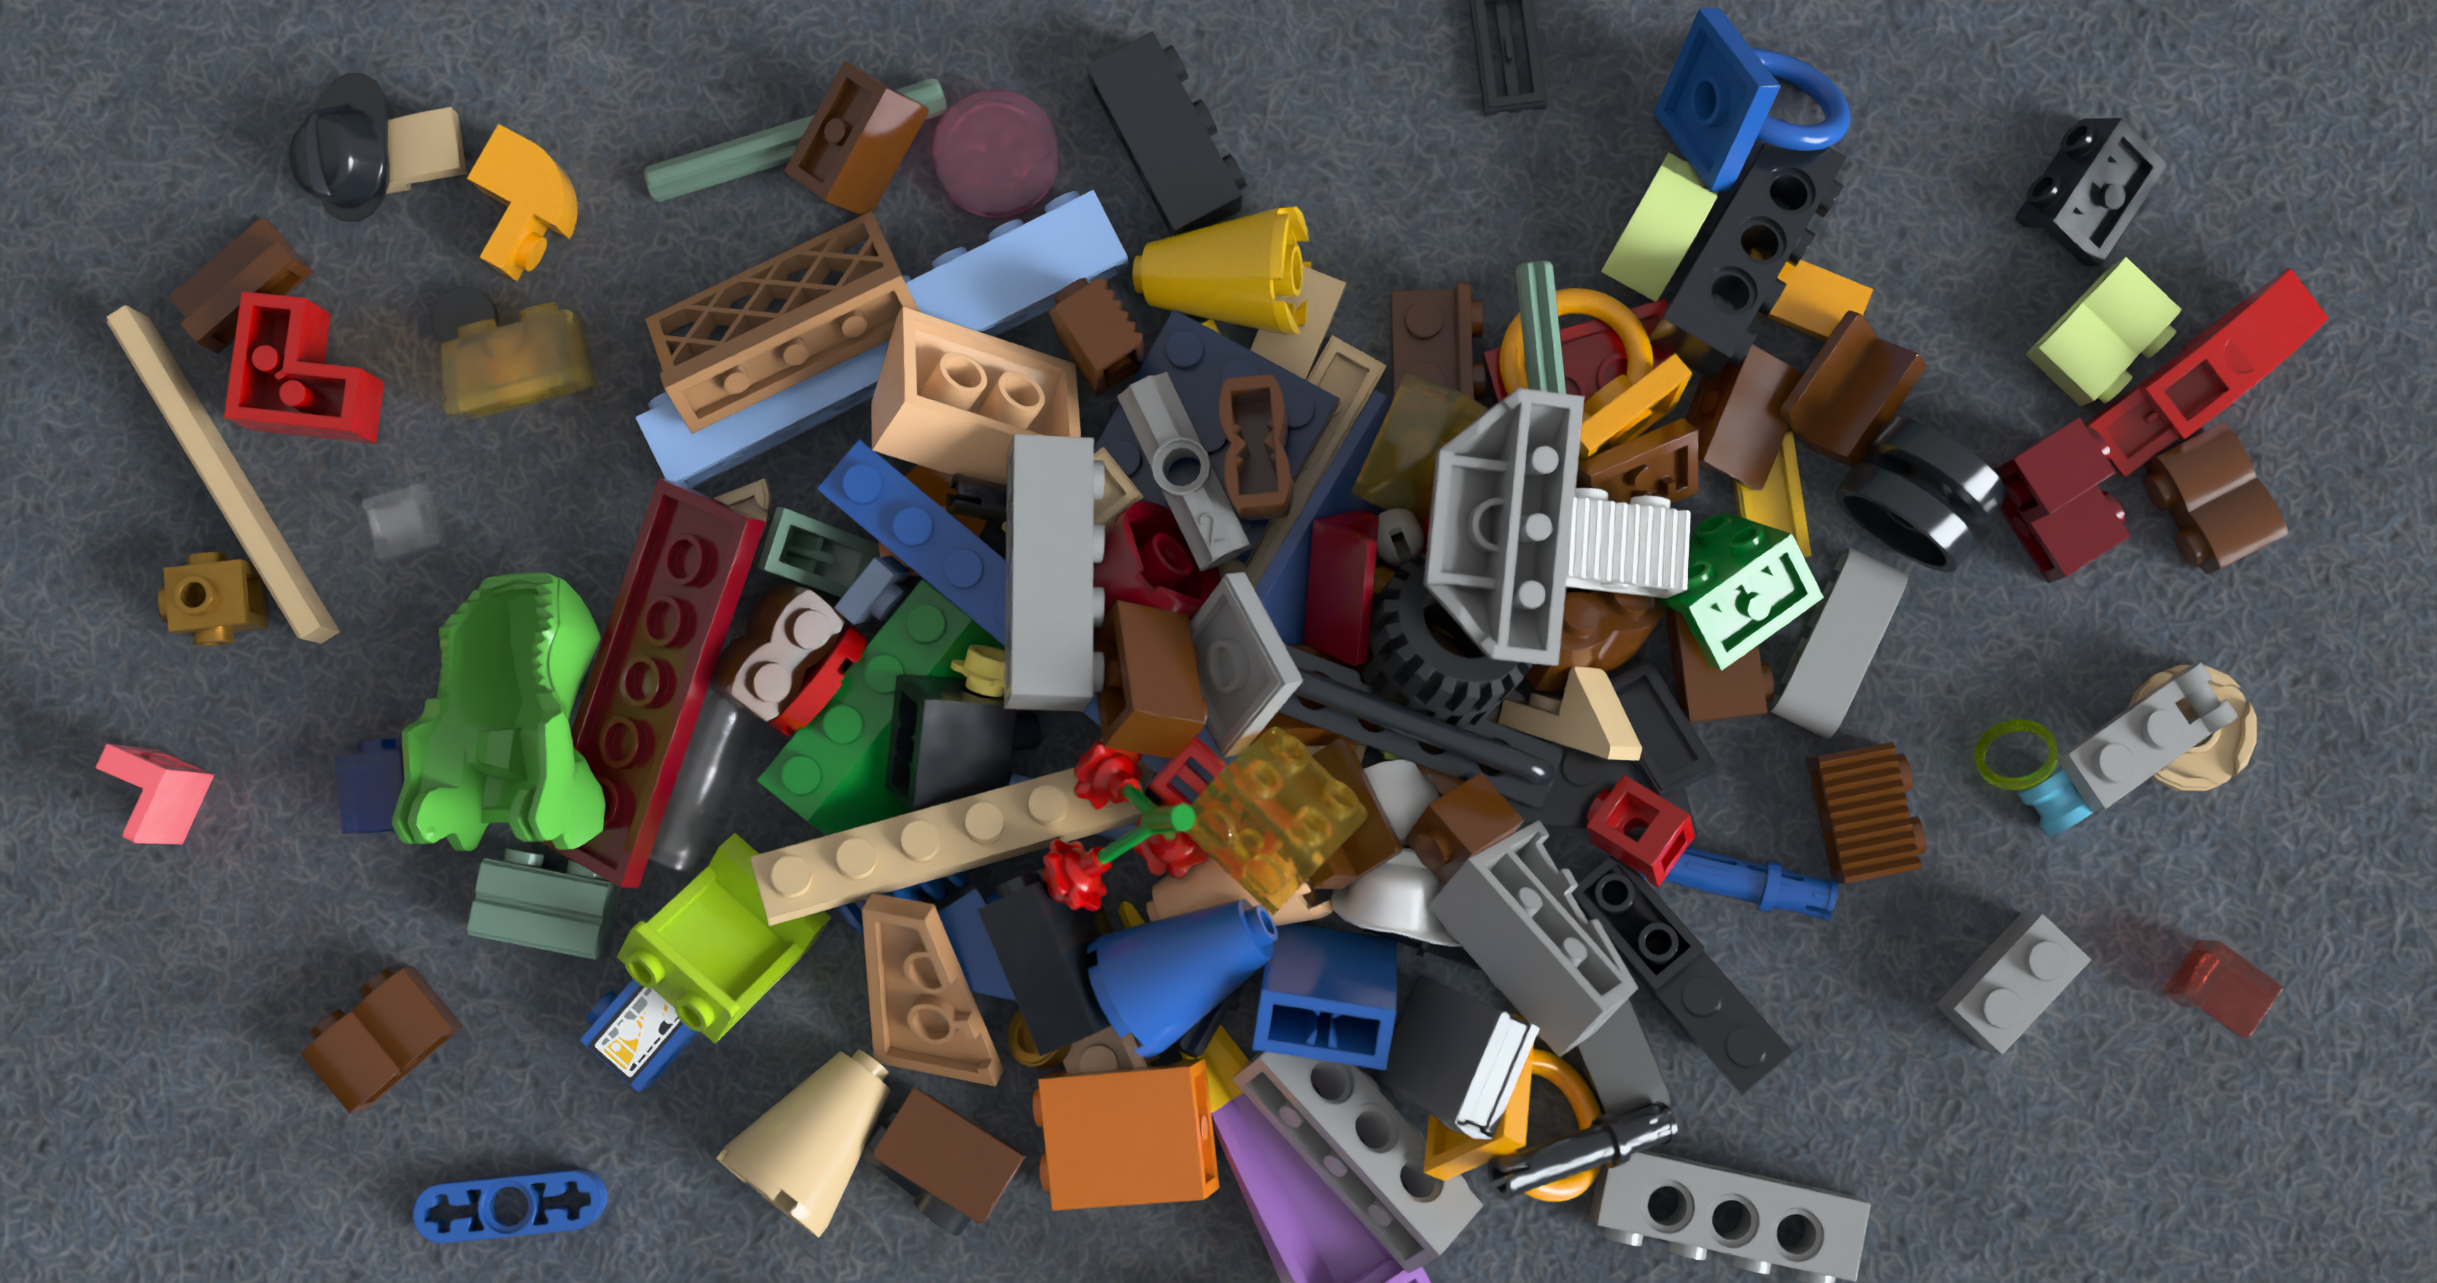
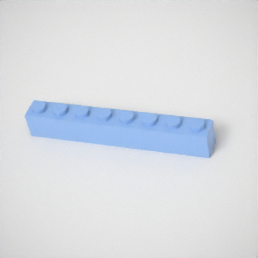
M1094 190L1082 196L1079 195L1078 191H1072L1049 202L1044 208L1045 214L1025 224L1021 219L1002 224L988 235L989 242L967 252L965 247L950 250L932 262L933 270L913 280L908 275H904L903 278L921 313L996 337L1051 310L1057 305L1054 300L1055 296L1066 286L1078 279L1086 277L1089 283L1097 278L1109 281L1129 271L1128 256ZM890 339L693 434L667 392L652 399L648 403L650 410L635 418L666 480L675 481L693 488L872 399Z

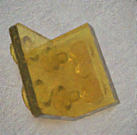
M1272 727L1224 768L1190 807L1195 813V823L1191 829L1185 832L1260 905L1274 916L1316 870L1368 818V813L1365 807L1358 801L1355 793L1347 785L1332 777L1310 756L1308 749L1300 740L1288 735L1279 727Z

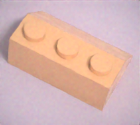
M902 307L896 318L871 402L872 451L954 475L955 473H960L966 477L1007 485V452L1014 434L1081 437L1076 364Z

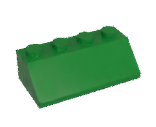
M922 579L865 648L858 662L855 661L846 671L845 677L841 681L843 684L803 729L800 727L757 781L804 820L827 836L908 814L909 811L885 787L896 675L911 674L967 679L962 673L950 668L952 660L959 659L965 661L970 645H986L1005 650V646Z

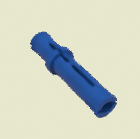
M1692 847L1686 848L1664 879L1666 882L1679 884V886L1755 903L1757 910L1770 913L1773 908L1805 914L1806 916L1819 918L1824 921H1829L1831 918V912L1834 910L1838 891V882L1836 880L1812 877L1781 869L1782 864L1780 862L1767 860L1764 865Z

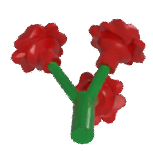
M1097 741L1087 752L1080 756L1078 765L1075 766L1073 771L1074 777L1079 780L1073 789L1076 797L1089 800L1091 806L1097 810L1104 808L1109 800L1114 804L1130 801L1143 815L1137 821V828L1104 849L1097 846L1085 852L1084 847L1078 841L1066 843L1060 839L1053 840L1049 845L1050 852L1043 857L1046 867L1042 872V877L1048 885L1049 895L1056 902L1065 903L1073 910L1084 907L1094 912L1101 907L1100 898L1107 893L1106 886L1101 879V874L1111 868V861L1132 847L1134 851L1145 858L1148 870L1152 875L1160 876L1168 870L1171 877L1177 880L1182 879L1192 866L1203 864L1208 860L1209 854L1203 846L1208 841L1192 827L1195 823L1193 809L1186 804L1169 806L1165 801L1157 807L1139 791L1138 780L1142 777L1143 770L1137 764L1142 760L1143 754L1103 747V741Z

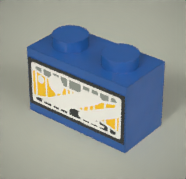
M632 979L619 995L610 991L593 1007L585 1019L592 1026L579 1041L631 1087L640 1092L653 1086L698 1032L688 1028L677 1016L675 1008L655 990L646 988Z

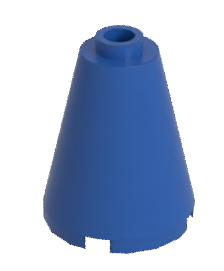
M1238 899L1102 934L1087 946V954L1097 952L1098 964L1088 969L1089 978L1100 1007L1119 1037L1121 1038L1132 1032L1143 1044L1133 1051L1141 1057L1152 1058L1168 1049L1266 964L1274 955L1272 943L1278 940V933L1271 916L1262 905L1253 907L1247 900Z

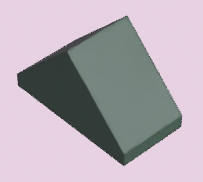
M777 507L757 568L774 579L841 599L870 562L881 555L879 544L789 509Z

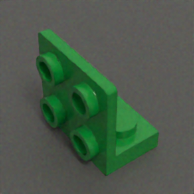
M1730 513L1713 515L1703 520L1694 529L1695 534L1689 538L1687 590L1669 598L1656 597L1660 604L1682 613L1707 663L1719 670L1725 669L1824 598L1791 533Z

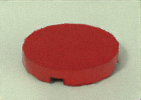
M849 623L844 624L832 649L819 662L805 669L804 680L798 693L783 712L767 721V724L784 738L791 737L794 731H797L800 727L803 729L822 710L843 684L841 683L845 677L843 675L844 668L841 667L843 661L846 658L853 663L860 660L867 646L866 637Z

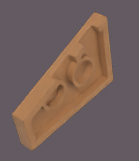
M872 893L862 908L874 1059L884 1065L996 1086L1004 1068L934 904Z

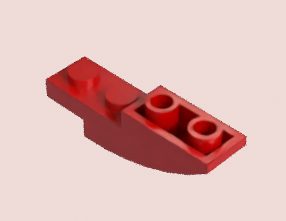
M2287 268L2181 347L2183 349L2182 352L2084 425L2094 428L2103 437L2111 453V458L2108 460L2119 476L2126 477L2178 438L2186 439L2235 402L2297 350L2329 317L2293 270Z

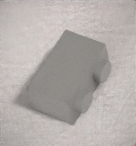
M2021 913L1935 1006L1981 1050L2003 1055L2091 959L2044 914Z

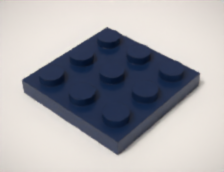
M1175 310L1170 314L1131 382L1133 384L1149 375L1154 376L1164 372L1169 374L1202 445L1214 465L1216 474L1233 509L1234 506L1228 495L1224 478V464L1229 443L1219 416V397L1226 378L1272 374L1281 389L1288 415V438L1284 450L1288 458L1294 484L1340 405V400L1335 395ZM1119 403L1096 443L1093 454L1104 447L1144 496L1141 501H1151L1171 510L1161 488L1154 479L1152 469ZM1188 457L1178 459L1171 465L1168 471V481L1177 486L1191 484L1200 474V462ZM1237 515L1252 547L1240 554L1239 557L1233 559L1234 561L1246 568L1248 567L1275 518L1241 521Z

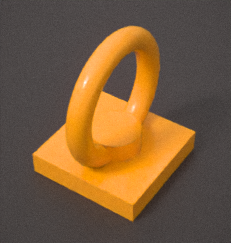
M1568 288L1555 291L1558 316L1584 314L1605 322L1621 338L1628 360L1626 375H1621L1606 384L1583 405L1579 463L1640 437L1674 411L1692 372L1676 353L1653 370V353L1647 332L1636 315L1628 307L1602 292L1584 288ZM1520 312L1510 323L1500 349V373L1508 395L1519 388L1528 389Z
M1513 1014V1015H1512V1016L1517 1017V1018H1519V1019H1521V1020H1523V1021H1525V1022H1528V1021H1527L1525 1018H1523V1017H1520V1016H1518V1015H1516V1014ZM1532 1045L1493 1138L1476 1139L1465 1133L1456 1132L1447 1128L1438 1118L1429 1114L1423 1173L1446 1181L1485 1164L1490 1159L1517 1152L1516 1149L1525 1146L1531 1074L1546 1078L1564 1094L1575 1113L1579 1130L1591 1127V1122L1596 1117L1602 1116L1600 1106L1588 1083L1574 1067L1551 1052L1533 1048ZM1602 1165L1527 1191L1524 1194L1548 1202L1570 1200L1582 1194L1592 1185Z

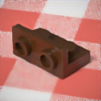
M1457 282L1455 289L1391 291L1393 402L1412 418L1469 417L1474 408V400H1484L1485 393L1484 363L1473 362L1472 338H1482L1483 333L1482 300H1471L1470 282Z
M1681 418L1579 462L1577 466L1576 489L1592 488L1603 490L1608 493V501L1615 503L1624 502L1626 504H1630V499L1638 496L1663 497L1669 499L1670 504L1698 492V429L1684 418Z

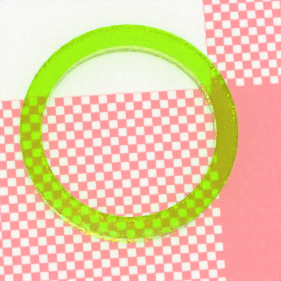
M2023 719L2009 720L1993 726L1982 735L1975 749V761L1980 775L1991 785L2005 790H2022L2039 784L2054 771L2058 762L2056 758L2059 757L2057 743L2053 734L2045 726ZM2017 731L2030 732L2038 735L2047 743L2049 754L2045 763L2037 771L2024 777L2006 778L1999 776L1989 770L1984 762L1985 753L1990 744L1998 737L2007 733Z

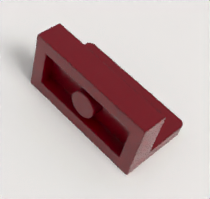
M1362 509L1313 520L1304 630L1305 644L1353 666L1365 663L1367 660L1379 516Z

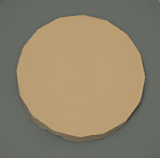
M2190 665L2174 666L2152 675L2134 692L2129 707ZM2206 665L2204 666L2212 677L2207 683L2220 701L2228 700L2238 717L2225 727L2207 736L2150 777L2152 781L2175 791H2207L2227 782L2248 764L2257 742V717L2251 702H2246L2243 693L2238 689L2240 686L2229 675ZM2185 696L2175 703L2187 721L2197 715L2194 710H2191L2193 708Z

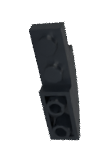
M1611 855L1578 883V886L1571 894L1590 920H1599L1621 959L1697 1049L1700 1048L1741 1096L1746 1094L1792 1054L1793 1051L1704 952L1705 947L1636 870Z

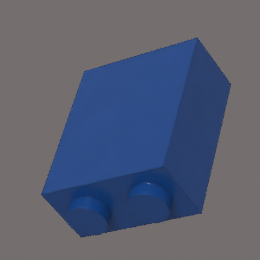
M1294 923L1276 926L1278 940L1272 943L1274 955L1262 966L1252 1050L1386 1070L1396 1015L1397 940Z

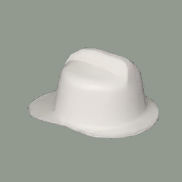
M1402 848V852L1343 889H1335L1331 896L1333 910L1342 919L1358 927L1397 933L1433 944L1451 947L1461 946L1458 941L1449 935L1444 925L1427 907L1443 889L1444 885L1429 868L1421 863L1413 849Z

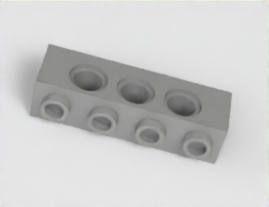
M1259 1051L1231 1079L1408 1274L1439 1257L1483 1207V1204L1469 1190L1465 1179L1461 1175L1443 1181L1423 1173L1426 1142L1421 1131L1413 1123L1404 1119L1382 1095L1377 1083L1356 1065ZM1312 1083L1319 1089L1321 1096L1314 1090ZM1356 1131H1357V1132L1362 1136V1138L1364 1139L1365 1145H1364V1144L1360 1141V1139L1358 1138ZM1401 1180L1406 1184L1409 1193L1404 1189Z
M1643 1150L1632 1154L1629 1162L1621 1166L1610 1168L1605 1166V1164L1602 1165L1597 1176L1589 1218L1596 1225L1605 1227L1604 1238L1624 1244L1642 1246L1643 1236L1667 1240L1668 1252L1688 1258L1706 1260L1707 1250L1731 1254L1732 1266L1752 1272L1770 1274L1771 1264L1795 1268L1794 1279L1805 1283H1835L1836 1278L1856 1282L1871 1203L1854 1195ZM1660 1187H1674L1678 1194V1206L1675 1212L1665 1219L1651 1218L1648 1212L1650 1195ZM1727 1200L1737 1201L1742 1212L1738 1226L1727 1233L1716 1232L1712 1224L1715 1208ZM1789 1215H1801L1805 1224V1232L1802 1239L1793 1246L1781 1247L1777 1240L1779 1223Z

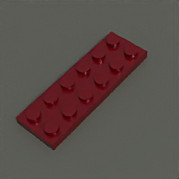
M662 478L657 480L571 731L573 747L586 759L591 772L602 788L605 800L603 831L587 843L569 850L557 849L552 840L539 841L620 888H639L766 523L761 519L678 482Z

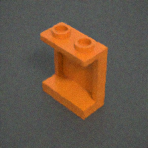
M1206 1058L1183 1059L1166 1066L1070 1074L1066 1070H1060L1038 1079L1039 1088L1034 1091L1033 1115L1036 1125L1039 1128L1043 1127L1046 1153L1042 1154L1040 1160V1180L1043 1190L1046 1193L1050 1192L1052 1211L1205 1200L1220 1188Z

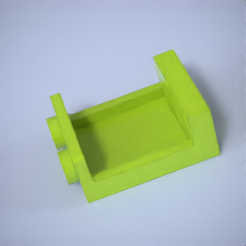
M736 833L730 836L717 849L709 866L647 923L640 921L630 930L617 955V958L625 964L628 973L637 983L655 990L675 1008L677 1016L688 1028L696 1032H702L714 1044L811 949L831 919L830 915L825 911L769 926L750 857L759 855V853Z

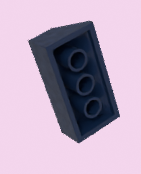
M1377 390L1373 392L1254 589L1283 644L1288 646L1307 645L1304 643L1313 520L1361 509L1378 516L1387 510L1399 508L1410 489L1421 495L1435 472L1436 460L1430 457L1438 440L1391 399ZM1397 534L1390 536L1392 542L1394 541Z

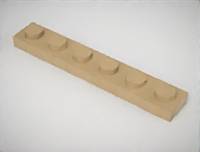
M1074 768L755 855L750 857L767 922L771 926L867 899L872 893L881 895L1049 847L1050 843L1055 839L1069 842L1133 824L1138 821L1143 813L1130 801L1114 804L1109 800L1104 808L1100 810L1094 809L1089 800L1079 799L1074 795L1073 789L1079 780L1074 777ZM1138 780L1139 791L1144 795L1140 780Z

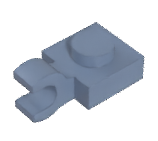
M893 556L876 557L834 608L852 624L872 621L874 617L882 621L892 611L896 612L914 590L902 584L911 571Z

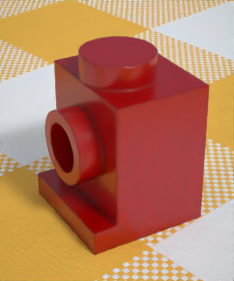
M1626 775L1621 777L1613 790L1606 788L1601 791L1587 814V821L1589 822L1587 829L1592 843L1644 875L1648 882L1658 888L1695 837L1689 813ZM1635 827L1646 828L1647 830L1638 842L1627 836L1628 832Z

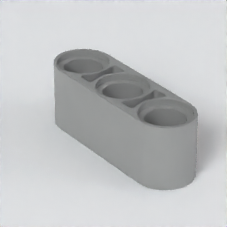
M1851 547L1846 548L1837 561L1834 569L1839 571V574L1834 583L1828 580L1822 593L1824 598L1818 601L1807 626L1813 628L1808 639L1801 637L1780 681L1785 684L1781 696L1774 694V698L1769 706L1770 712L1827 740L1834 735L1842 723L1908 581L1907 574Z

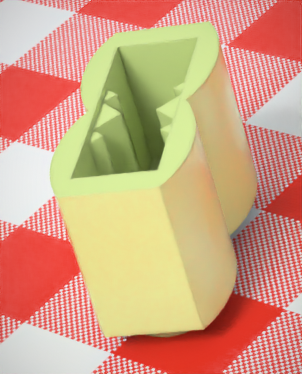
M2125 257L2111 265L2026 353V356L2080 407L2095 401L2097 398L2105 404L2130 382L2133 376L2126 369L2140 353L2147 359L2152 357L2175 335L2176 330L2169 324L2182 309Z

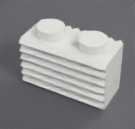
M1592 488L1575 489L1566 587L1659 598H1669L1686 591L1690 512L1687 510L1678 511L1670 509V500L1663 497L1638 496L1631 498L1630 504H1626L1624 502L1615 503L1608 501V493L1603 490Z

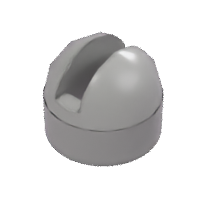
M1395 508L1378 515L1379 525L1376 554L1386 564L1401 566V562H1406L1411 558L1415 560L1424 548L1423 530L1415 514L1407 509ZM1402 532L1404 538L1393 543L1390 536Z

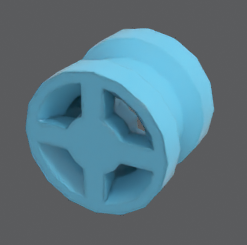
M2060 764L2048 769L2017 792L2025 805L2034 806L2040 815L2039 827L2046 837L2056 835L2070 828L2093 813Z

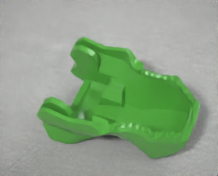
M527 572L487 577L482 581L479 589L474 590L456 612L450 615L446 623L439 628L441 672L437 698L427 699L423 714L419 720L409 724L402 731L404 784L392 818V826L403 843H434L447 837L455 851H472L477 848L489 823H509L515 837L522 841L552 840L557 849H575L601 833L604 823L605 800L602 788L591 772L586 759L573 747L568 722L579 687L601 636L584 601L564 579L545 572Z

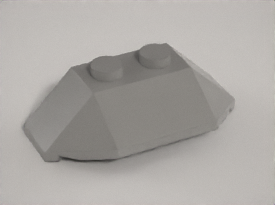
M1522 388L1516 389L1436 452L1423 585L1489 659L1558 666L1584 396Z

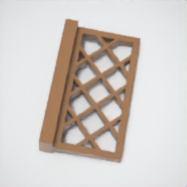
M870 211L645 318L663 370L660 373L664 389L693 434L889 340L897 315L902 307L920 311L873 212ZM868 238L857 255L843 254L846 248ZM804 268L809 269L800 282L786 281L791 274ZM830 271L845 272L836 286L822 284ZM747 295L752 296L742 310L730 308L734 301ZM773 298L788 299L779 313L764 312ZM688 323H695L685 337L667 335V333ZM717 325L730 326L720 341L707 340Z

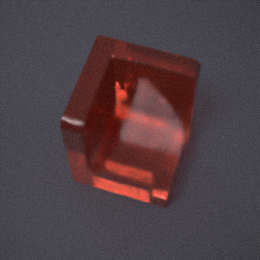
M2198 939L2162 992L2183 1007L2202 1010L2238 1037L2249 1038L2284 987L2221 941Z

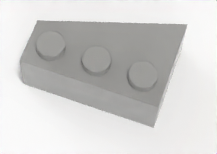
M1538 820L1470 857L1427 907L1444 925L1449 935L1460 943L1488 975L1491 983L1502 991L1530 1024L1539 1027L1537 1035L1560 1057L1593 1035L1638 987L1599 920L1594 919L1589 922L1586 920L1571 894L1578 884L1569 869L1557 870L1543 845L1549 834L1542 822Z

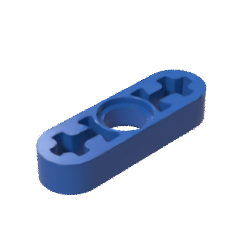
M583 1168L447 1181L426 1189L418 1197L414 1205L413 1219L418 1232L425 1239L440 1244L572 1231L586 1227L601 1216L607 1203V1191L603 1181L597 1174ZM571 1181L577 1182L579 1192H589L591 1203L580 1208L579 1217L573 1216L571 1206H554L544 1210L548 1221H540L543 1210V1197L558 1196L569 1191ZM537 1183L546 1184L543 1197ZM504 1187L517 1188L526 1196L528 1211L520 1223L510 1224L504 1222L495 1211V1198ZM473 1190H481L478 1201V1214L465 1215L451 1221L450 1230L445 1229L443 1219H433L431 1209L442 1203L443 1194L447 1195L450 1205H470L477 1202ZM478 1215L484 1228L476 1227Z

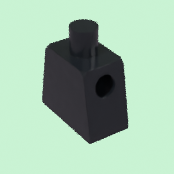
M911 674L896 675L885 787L910 813L1002 788L1008 783L1012 752L1035 749L1039 745L1041 730L1037 716L1032 711L1016 712V709H1004V694L1001 697H992L973 692L966 688L967 679Z

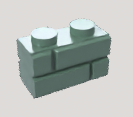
M505 848L503 859L484 858L480 865L475 889L476 897L472 903L467 926L468 935L590 959L607 958L621 893L620 887L573 860H568L566 871L542 867L543 854L519 849Z

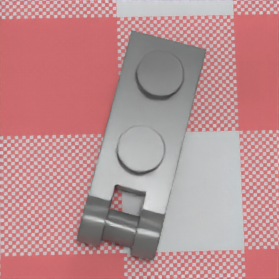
M2201 661L2186 667L2056 758L2093 813L2107 809L2207 736L2225 727L2238 717L2228 700L2220 701L2207 683L2212 677ZM2184 696L2197 714L2189 721L2185 719L2175 704Z

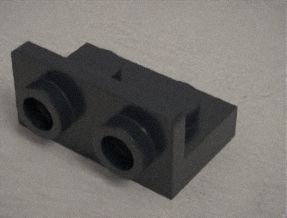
M2083 118L2070 128L2062 138L2060 150L2044 174L2036 179L2028 189L2027 199L2015 216V219L2023 227L2045 228L2083 266L2100 267L2168 165L2123 118Z

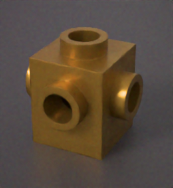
M206 552L187 555V565L163 568L165 585L161 586L158 592V607L163 621L168 624V632L193 637V646L206 647L234 643L233 633L269 629L265 583L253 563L241 559L227 561L226 553Z

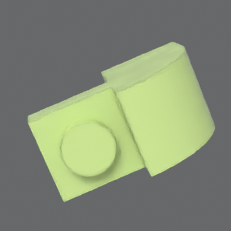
M1668 152L1601 272L1656 302L1718 197L1719 191L1710 192L1688 161H1683Z

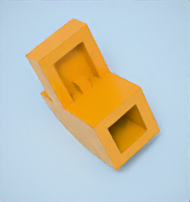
M498 124L467 179L485 195L508 206L480 258L494 270L517 282L524 270L532 271L542 259L547 246V239L543 236L548 228L570 240L577 220V198L573 185L566 173L541 147Z

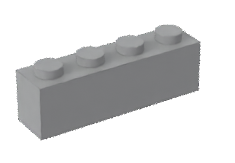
M1014 434L1007 452L1004 709L1084 711L1093 697V692H1101L1103 688L1104 656L1103 652H1093V627H1101L1103 623L1104 590L1103 587H1093V563H1101L1103 560L1104 525L1103 523H1093V499L1101 500L1103 497L1105 468L1103 460H1093L1094 438Z

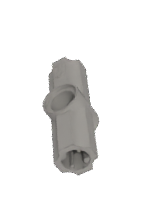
M1164 372L1154 376L1149 375L1129 385L1124 392L1117 395V398L1152 469L1154 479L1161 488L1200 571L1219 567L1239 557L1240 554L1252 546L1169 374ZM1188 457L1199 461L1201 464L1200 474L1191 484L1177 486L1168 481V471L1171 465L1178 459Z

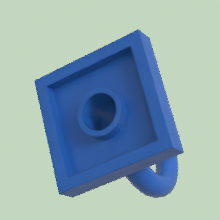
M1720 8L1698 9L1654 110V115L1710 192L1732 191L1756 139L1773 146L1791 150H1820L1839 142L1848 131L1851 121L1850 109L1845 96L1828 77L1811 65L1792 56L1767 49L1751 48ZM1775 78L1794 85L1813 98L1822 109L1825 120L1813 125H1799L1769 116V110L1781 87Z

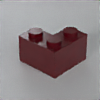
M2080 417L2042 437L1992 469L2007 488V498L1999 510L2048 584L2071 575L2130 537V534L2123 525L2126 519L2120 504L2109 492L2101 491L2097 484L2116 473L2108 461L2111 458L2109 447L2094 428L2084 425Z

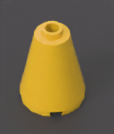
M1281 206L1149 242L1145 245L1143 254L1136 256L1133 262V284L1135 291L1138 294H1144L1149 306L1171 311L1175 310L1185 314L1283 335H1298L1301 333L1298 326H1305L1307 322L1308 298L1294 310V304H1286L1285 300H1275V297L1299 296L1303 283V266L1311 268V261L1302 262L1301 251L1297 243L1309 242L1303 213L1297 206Z

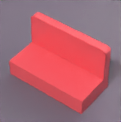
M106 744L96 766L101 771L143 788L122 835L123 838L134 843L182 845L215 775L156 749Z

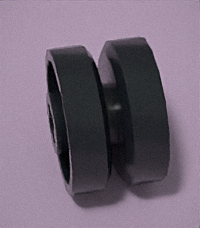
M1898 416L1890 417L1884 421L1868 444V454L1873 463H1859L1850 469L1835 491L1836 501L1845 513L1859 526L1899 554L1929 569L1944 573L1954 572L1974 545V536L1969 526L1989 524L2006 500L2007 488L1999 476L1987 464L1957 441L1915 420Z

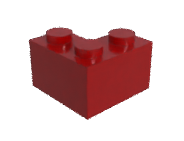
M241 292L224 413L225 419L251 431L376 444L385 382L361 368L324 364L331 314L306 298Z

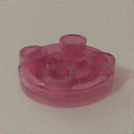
M993 89L970 94L955 103L945 113L934 135L932 158L937 177L943 189L955 203L965 210L980 216L1009 219L1021 215L1023 211L1034 206L1047 193L1057 173L1059 148L1054 128L1047 115L1038 105L1018 93Z

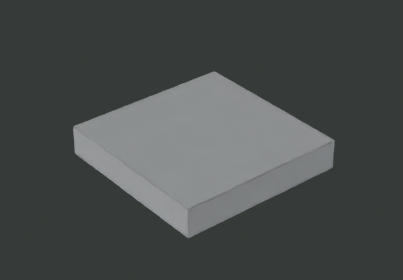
M1245 572L1226 574L1189 622L1192 641L1198 648L1197 672L1201 696L1204 697L1207 703L1206 725L1223 757L1242 754L1303 682L1300 673Z

